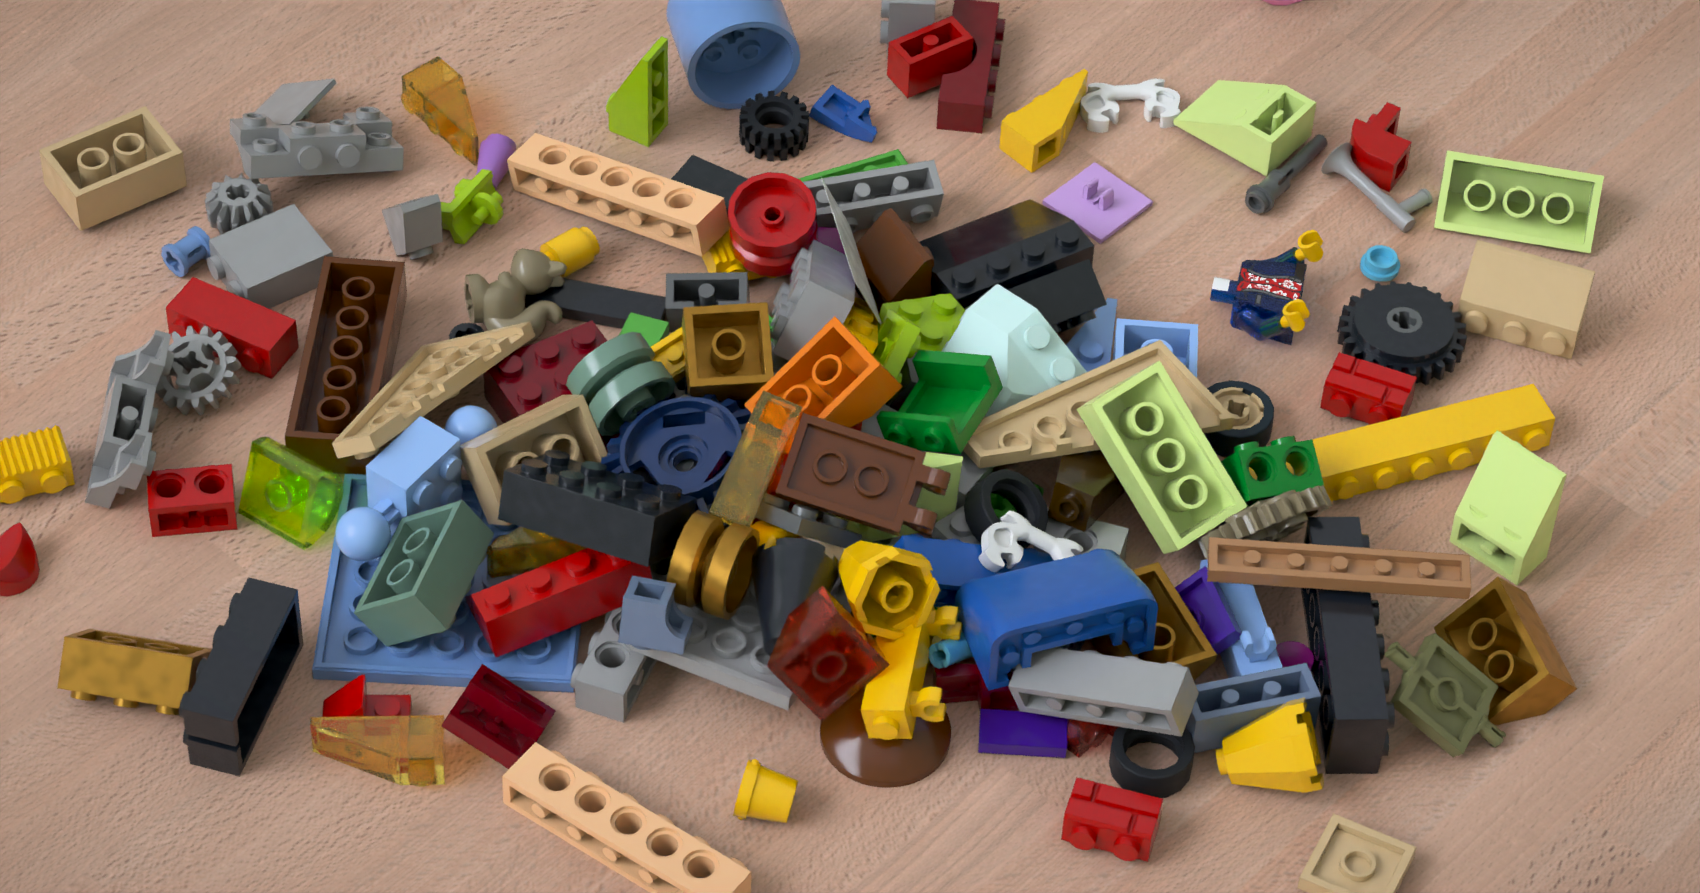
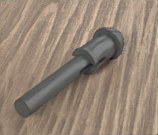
M1320 134L1316 135L1280 170H1272L1262 182L1252 185L1247 189L1245 197L1247 207L1257 214L1269 212L1274 207V201L1290 188V180L1327 146L1326 138Z

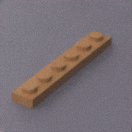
M1209 537L1207 581L1469 599L1471 592L1470 555Z

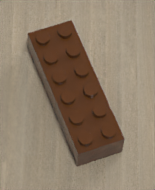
M324 256L285 432L288 470L366 475V465L375 458L376 454L364 459H355L354 455L338 459L332 443L391 379L407 299L405 262Z

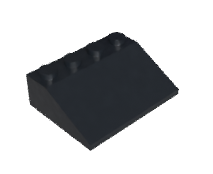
M1031 199L919 241L922 246L929 248L934 258V268L931 273L932 296L951 293L964 309L976 302L996 284L1008 290L1087 259L1090 260L1092 265L1094 244L1074 220Z

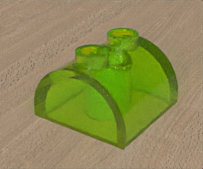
M267 436L260 437L252 441L238 513L305 550L312 546L332 524L342 501V479L338 474L273 438Z

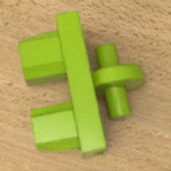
M482 169L472 180L463 178L455 186V198L452 202H441L442 229L450 230L455 243L465 244L483 223L494 225L503 217V208L501 206L503 198L493 186L491 170Z

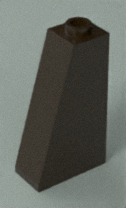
M1101 450L1062 456L1048 509L1049 518L1086 532L1125 492Z

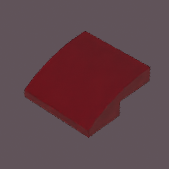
M482 664L447 715L441 727L510 769L537 742L556 710Z

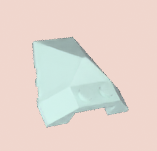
M999 284L993 286L965 310L953 336L942 349V352L992 356L1003 388L984 418L1087 372L1039 310Z

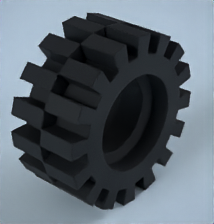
M768 91V97H764L762 93L755 94V101L751 98L747 99L746 105H742L740 109L739 137L741 145H745V151L750 154L755 150V157L761 159L763 154L767 155V161H774V156H779L781 161L787 160L788 153L793 158L799 155V149L803 151L809 139V111H806L807 106L805 103L799 104V98L794 95L788 99V93L782 91L780 97L774 96L775 91ZM779 124L783 125L784 127L768 128L764 125Z

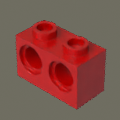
M232 464L152 471L150 476H147L148 511L152 537L237 530Z

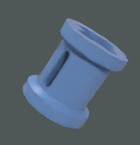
M194 226L187 231V236L175 244L168 243L161 248V256L164 263L176 276H185L188 274L191 266L201 259L207 260V258L211 257L209 248L210 237L200 227Z

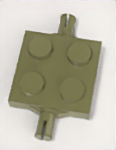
M1436 633L1425 637L1414 657L1400 646L1398 642H1394L1388 647L1385 657L1389 658L1403 670L1401 683L1390 702H1393L1394 708L1449 755L1452 757L1462 755L1471 738L1477 733L1488 741L1492 747H1497L1503 742L1506 733L1488 720L1490 702L1499 686Z

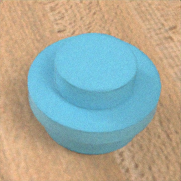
M1376 245L1369 248L1362 256L1360 269L1367 278L1378 282H1386L1394 279L1399 274L1400 261L1392 248Z

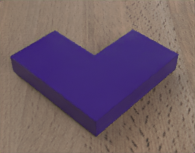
M980 709L978 753L1066 758L1068 719L1022 711Z

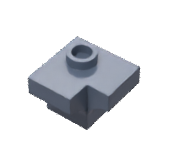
M632 575L623 597L618 643L632 645L640 650L654 649L680 655L684 654L692 633L693 618L683 614L677 608L674 601V583Z

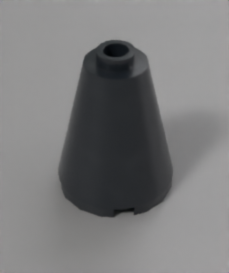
M784 537L776 540V546L764 549L765 543L759 546L752 556L751 570L764 650L775 661L782 664H792L803 659L808 654L838 577V560L835 555L833 559L825 554L826 547L820 543L804 538Z

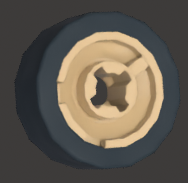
M1232 380L1215 383L1207 388L1234 416L1232 429L1204 433L1217 455L1229 457L1235 453V446L1257 441L1259 447L1267 445L1271 438L1274 419V406L1267 394L1259 387L1247 382Z

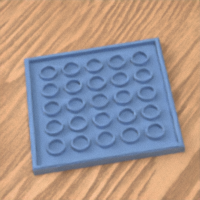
M344 475L337 523L347 511L356 507H368L366 475ZM462 480L463 493L460 500H463L494 533L486 550V558L478 566L471 581V588L463 597L455 613L456 619L448 630L442 633L419 637L411 642L405 641L386 647L354 614L383 554L371 561L361 562L352 560L339 549L334 535L312 667L313 679L352 681L358 676L365 674L366 682L467 687L483 664L523 690L574 693V688L571 687V678L577 665L582 623L495 658L465 597L587 547L514 524L508 526L488 524L471 481Z

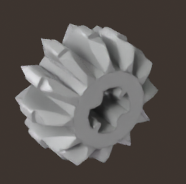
M243 173L234 179L225 175L223 183L213 182L211 192L206 193L205 206L208 221L212 228L219 230L220 234L264 217L274 211L268 185L261 184L259 179H245Z

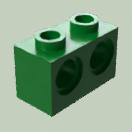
M1287 436L1270 442L1271 446L1259 447L1257 441L1235 446V453L1221 461L1248 507L1260 500L1273 498L1290 490L1301 492L1310 487L1314 488L1318 485H1324L1313 439L1296 442L1295 436ZM1286 462L1292 466L1294 474L1287 469ZM1249 467L1255 471L1257 480L1251 476Z

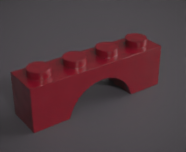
M954 0L952 16L973 37L972 63L960 71L942 75L936 129L982 134L984 118L992 119L994 96H989L988 92L996 93L998 70H993L992 66H1000L1002 44H996V41H1003L1006 19L999 18L1000 3L978 0Z

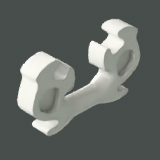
M1150 79L1139 84L1115 86L1105 83H1091L1088 85L1087 95L1081 99L1080 116L1087 123L1088 130L1104 133L1108 131L1109 120L1113 124H1118L1120 109L1116 101L1141 99L1145 101V120L1151 122L1153 117L1160 118V128H1170L1176 126L1173 124V120L1181 112L1179 110L1180 95L1173 89L1165 88L1164 79Z
M1008 511L1000 518L1002 522L992 524L983 532L981 536L982 553L978 559L985 568L996 573L1005 566L1003 559L1007 561V568L1009 569L1021 560L1023 547L1017 541H1026L1049 553L1054 561L1079 555L1083 552V547L1072 540L1056 538L1032 526L1019 513Z

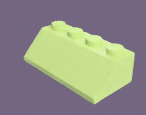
M1447 150L1434 228L1591 253L1604 176Z
M1160 361L1123 380L1076 409L1163 554L1182 549L1224 522L1226 518L1248 507Z

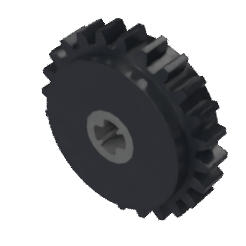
M1391 281L1390 284L1383 286L1377 283L1371 291L1366 288L1361 289L1360 298L1354 295L1350 297L1349 305L1343 306L1342 315L1339 317L1337 342L1343 345L1342 353L1415 376L1417 377L1416 383L1422 382L1424 385H1429L1430 379L1434 377L1442 380L1444 371L1452 373L1455 363L1461 362L1467 340L1465 335L1467 326L1465 323H1460L1461 312H1452L1453 303L1442 300L1441 293L1434 294L1427 290L1426 286L1418 287L1410 282L1396 284L1395 281Z

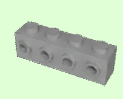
M934 160L822 178L850 224L852 233H855L857 230L870 228L880 215L890 208L895 211L902 221H913L914 223L927 222L933 217H938L944 196ZM822 179L804 181L803 183L812 191L816 203L818 227L837 228Z
M1059 646L1032 653L1031 667L1022 669L1019 663L1008 685L1019 710L1022 712L1181 737L1199 694L1189 668L1183 667L1178 663L1166 662L1163 664L1143 661L1134 656L1122 658L1102 655L1093 650L1082 652L1062 649Z

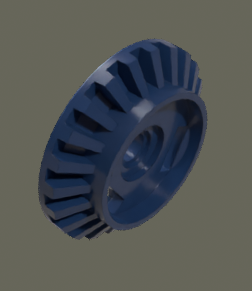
M685 394L679 398L670 400L666 398L658 401V404L648 409L643 408L637 412V418L632 423L625 421L619 427V437L610 439L606 446L608 454L602 457L601 463L607 466L608 471L617 474L633 473V471L642 467L646 469L657 485L668 484L681 488L682 494L697 498L695 512L699 510L720 517L723 520L724 530L734 522H740L748 515L742 512L747 496L762 500L770 486L774 472V453L767 430L747 408H739L737 401L728 398L720 402L717 400L716 395L705 394L703 398ZM693 459L697 461V465L689 471L676 470V466L683 460ZM730 460L726 467L716 475L722 464Z

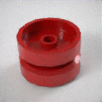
M773 172L752 176L740 184L729 199L728 223L730 227V243L735 258L749 271L761 276L772 277L791 274L793 272L791 269L792 264L801 247L808 250L813 239L818 241L817 207L812 191L795 177L786 173Z

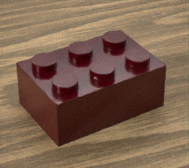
M592 320L515 350L483 373L484 397L504 424L561 395H573L566 386L569 374L586 355L606 342L607 339Z

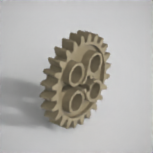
M1318 485L1314 488L1310 487L1301 492L1290 490L1273 498L1260 500L1250 507L1226 518L1225 524L1209 532L1208 535L1201 537L1198 543L1205 559H1207L1209 537L1277 542L1305 527L1304 523L1308 521V517L1321 514L1322 511L1329 509L1332 503L1324 485Z

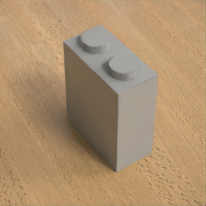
M292 204L209 239L211 257L207 258V265L214 279H221L226 285L228 292L270 309L316 289L324 256L333 257V252L298 208Z

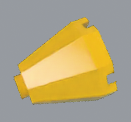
M859 540L844 549L838 562V570L857 625L865 633L896 640L905 635L901 629L912 624L914 628H917L926 623L940 588L937 580L931 574L933 569L930 561L922 554L893 546Z
M1300 698L1287 701L1222 739L1223 748L1216 749V759L1220 775L1228 774L1231 784L1303 793L1323 789V773L1318 774L1316 768L1317 764H1321L1320 752L1310 711L1305 712L1307 707L1306 699Z

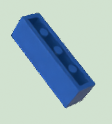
M919 534L903 535L893 546L922 554L930 561L933 569L931 574L937 580L940 588L934 603L935 607L954 606L956 593L970 579L989 577L1054 561L1049 553L1025 548L1019 563L1009 569L1007 568V561L1003 559L1005 566L994 573L985 568L978 559L982 553L980 544L964 543L959 539L939 540L924 538Z

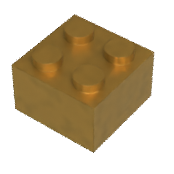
M767 302L683 307L682 333L687 393L689 395L703 398L705 394L716 395L718 401H725L728 398L732 400L750 399L774 376Z

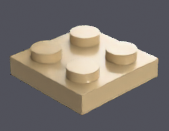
M1333 813L1299 877L1297 888L1308 893H1397L1415 857L1416 847Z

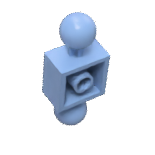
M464 406L455 410L449 416L445 428L442 429L424 417L419 416L366 465L368 507L353 508L347 511L338 521L335 537L342 553L355 561L365 562L374 560L384 553L390 542V537L395 533L403 517L459 501L463 493L460 445L496 428L497 423L494 417L482 407Z

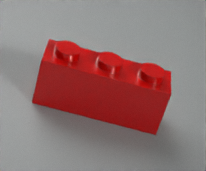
M192 277L166 306L168 329L171 336L174 331L181 337L186 336L187 326H192L198 334H200L204 326H208L214 334L220 331L228 340L227 343L230 342L238 353L234 357L238 359L242 367L270 379L274 378L299 348L295 319L195 277ZM213 351V356L219 358L218 354Z

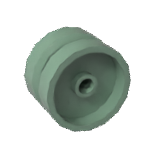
M629 332L604 342L586 355L568 376L566 386L573 395L584 396L595 425L602 436L619 434V427L625 421L632 423L637 418L638 411L643 408L648 409L658 404V401L669 398L674 391L676 385L674 379L662 362L653 361L655 353L641 333Z

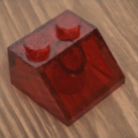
M822 586L789 613L767 666L823 721L886 669L889 663L871 634L865 633L855 618Z

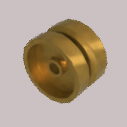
M699 510L692 514L677 541L667 575V582L675 584V603L693 608L702 601L705 613L726 620L732 618L740 607L752 579V556L759 547V531L736 522L724 530L723 520L720 517Z

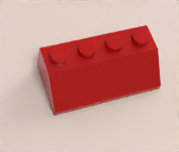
M585 548L468 595L465 599L495 658L622 607L623 597L632 575L648 579L653 578L650 566H643Z

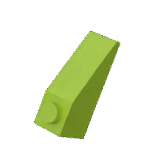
M662 36L642 57L617 92L611 94L606 105V112L609 115V131L647 147L653 143L668 125V39Z

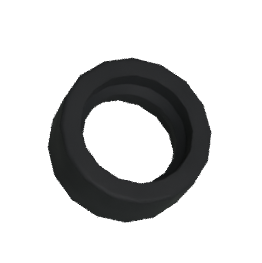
M1005 469L992 472L975 485L966 496L964 503L965 520L972 535L980 543L983 532L992 524L1001 522L992 508L991 493L998 494L1007 499L1014 506L1017 513L1025 517L1032 526L1044 532L1046 530L1049 519L1047 504L1040 490L1032 481L1018 472ZM1017 541L1023 549L1031 545L1026 541Z
M1118 727L1113 735L1109 758L1112 777L1122 789L1158 798H1166L1181 791L1190 780L1193 767L1195 746L1192 735L1186 728L1181 737ZM1151 742L1161 744L1172 750L1178 757L1176 764L1170 767L1153 770L1143 768L1132 762L1126 755V751L1128 748L1139 743Z

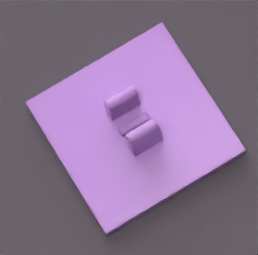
M1094 162L1043 199L1042 204L1074 220L1086 235L1101 244L1151 207L1153 201Z

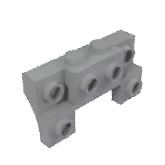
M359 107L356 109V112L343 113V119L332 120L330 123L315 124L307 121H298L292 123V125H276L265 114L256 112L245 113L243 118L230 119V134L238 146L244 172L250 179L403 170L404 148L392 137V121L375 107Z
M155 330L151 339L141 348L116 356L110 371L85 503L110 509L116 493L123 495L126 488L136 490L142 476L151 475L156 451L151 450L153 433L150 432L154 429L158 415V408L153 407L156 387L161 375L168 376L173 364L174 352L168 351L171 334Z

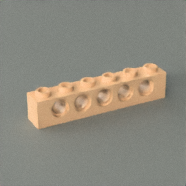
M537 133L533 134L507 159L515 191L699 256H703L730 229L725 199L721 196Z
M535 742L502 776L503 803L650 893H751V871L742 862L735 858L726 857L711 848L701 837L691 836L676 827L666 816L656 815L641 806L631 795L616 791L603 783L596 774L581 770L568 762L561 753L555 750L550 751Z

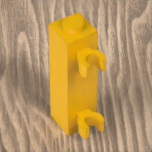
M933 605L926 623L917 628L910 624L901 629L905 635L892 640L880 636L876 637L861 705V713L868 738H880L883 740L912 739L916 717H921L930 722L944 720L946 703H940L942 689L938 687H925L922 689L929 658V647L932 644L933 636H938L944 640L960 639L963 625L962 622H957L958 607L942 606L935 610Z

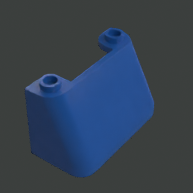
M1094 549L1088 553L989 577L970 579L961 586L955 596L954 606L958 607L959 610L957 620L962 622V632L988 691L1008 686L1009 678L1007 675L1019 663L1022 669L1031 667V658L1034 652L1107 634L1113 646L1121 645L1122 640H1125L1133 655L1154 649L1158 614L1157 602L1146 584L1113 550Z

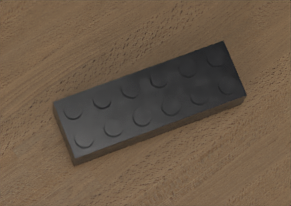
M1308 517L1304 544L1370 548L1368 534H1362L1359 517ZM1301 588L1308 646L1314 656L1312 676L1321 694L1318 721L1325 774H1378L1381 757L1388 756L1389 734L1387 729H1393L1395 723L1393 702H1386L1385 695L1389 693L1390 687L1388 668H1381L1380 661L1384 658L1383 634H1376L1375 627L1379 624L1378 600H1371L1370 592Z

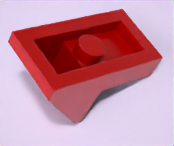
M362 674L324 699L321 740H410L411 695H367L366 676Z

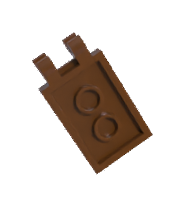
M803 413L775 496L899 536L902 525L931 536L938 514L927 509L918 508L916 504L922 487L932 493L945 496L951 473L923 465L926 452Z

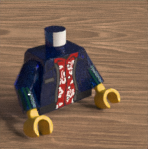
M1308 230L1299 237L1297 243L1300 249L1293 247L1277 257L1261 261H1243L1238 281L1214 277L1210 300L1233 304L1230 320L1233 328L1245 331L1258 341L1271 339L1288 345L1292 344L1294 332L1302 331L1306 324L1304 319L1310 316L1305 302L1301 300L1307 269L1304 259L1307 258L1310 262H1318L1323 256L1324 251L1321 248L1323 240L1317 231Z

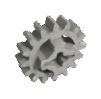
M187 326L186 336L181 337L174 331L172 333L174 342L168 347V351L174 352L171 371L168 376L161 375L156 387V393L160 398H163V401L169 408L173 409L177 406L184 415L189 413L191 407L199 415H203L205 405L209 403L215 409L220 408L217 399L221 395L230 399L232 394L227 389L228 385H235L240 382L239 378L232 372L241 368V363L234 357L238 353L230 342L227 343L228 340L220 331L214 334L208 326H204L200 334L192 326ZM213 351L218 354L220 365L215 364ZM171 375L177 378L175 383L179 386L178 390L173 387Z

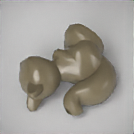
M521 248L515 252L512 259L511 275L509 272L504 271L499 274L497 281L490 284L479 274L466 275L464 294L471 323H483L489 331L530 321L535 337L522 346L531 344L543 332L546 321L549 320L555 325L561 322L562 310L556 303L547 300L536 302L526 308V295H536L544 292L549 287L562 286L564 280L560 275L565 273L567 266L559 261H551L542 252Z

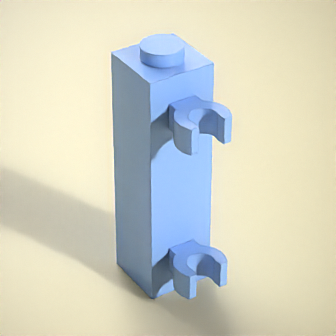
M1207 559L1201 560L1200 569L1204 566L1207 567ZM1218 582L1242 631L1240 640L1220 653L1228 678L1283 668L1276 650L1277 643L1271 627L1267 625L1254 586L1252 584Z

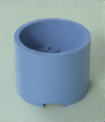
M782 0L668 1L666 16L689 86L693 93L703 102L718 108L740 109L742 105H746L747 99L751 98L755 101V94L762 93L764 97H768V91H775V95H777L795 76L800 63V49Z

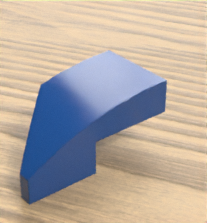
M831 85L811 108L809 117L843 135L872 143L877 134L876 126H872L869 115L871 108L869 100H863L860 103L834 85Z

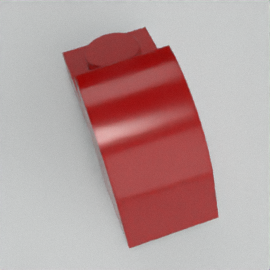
M1389 102L1384 105L1377 115L1373 113L1367 123L1355 119L1350 138L1352 145L1350 155L1354 164L1380 189L1387 192L1393 189L1407 170L1412 143L1396 135L1401 107Z

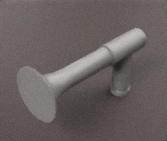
M1346 142L1335 148L1324 161L1322 173L1328 175L1336 172L1343 175L1364 193L1402 232H1408L1416 223V220L1410 215L1411 213L1432 203L1431 193L1423 188L1415 195L1398 204L1354 164L1350 155L1352 150L1351 143Z

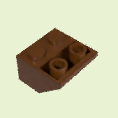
M892 208L885 210L856 243L878 314H880L882 304L930 297L933 294L931 273L934 268V258L928 247L922 246L916 239L908 222L902 221ZM855 283L856 292L864 301H866Z

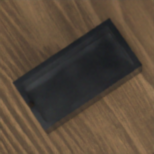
M547 450L541 456L525 459L521 464L504 470L498 520L649 567L673 555L685 524L691 515L695 513L697 498L682 494V489L674 485L661 484L656 486L644 482V477L638 474H617L608 471L607 466L602 463L593 461L582 463L570 459V455L566 452Z
M248 577L241 593L233 595L229 606V617L224 626L219 625L213 637L212 650L208 658L201 659L196 672V682L191 692L186 691L180 702L179 716L183 717L185 726L183 743L188 747L190 764L236 776L241 775L304 645L298 589Z

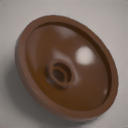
M867 680L843 689L828 703L820 722V743L823 752L829 762L840 773L858 783L881 788L910 785L932 774L942 764L948 754L951 743V724L946 711L944 720L940 722H930L921 717H916L912 739L883 740L880 738H868L862 717L861 705Z

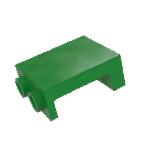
M918 350L912 360L919 378L913 390L898 412L880 411L876 417L883 437L886 440L920 451L961 454L1003 388L992 356Z

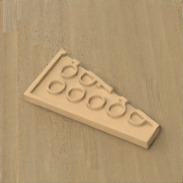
M531 322L422 345L333 441L332 445L337 458L354 455L355 459H364L376 454L382 445L409 427L419 416L423 417L445 400L457 396L462 388L534 338L535 333Z
M1158 340L983 418L963 451L980 469L1101 450L1076 409L1157 361L1162 363L1203 433L1232 429L1234 416L1161 340Z

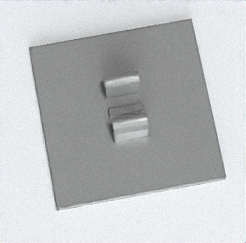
M333 78L282 84L255 112L265 114L276 125H292V123L298 122L301 119L309 118V111L337 82Z

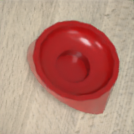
M20 522L11 526L0 535V596L7 597L20 594L29 589L37 581L40 572L33 541Z

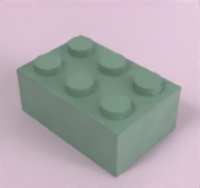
M463 500L403 517L354 614L386 647L405 641L411 642L416 638L430 634L445 632L456 619L455 613L463 597L471 588V581L478 566L486 558V550L494 533Z

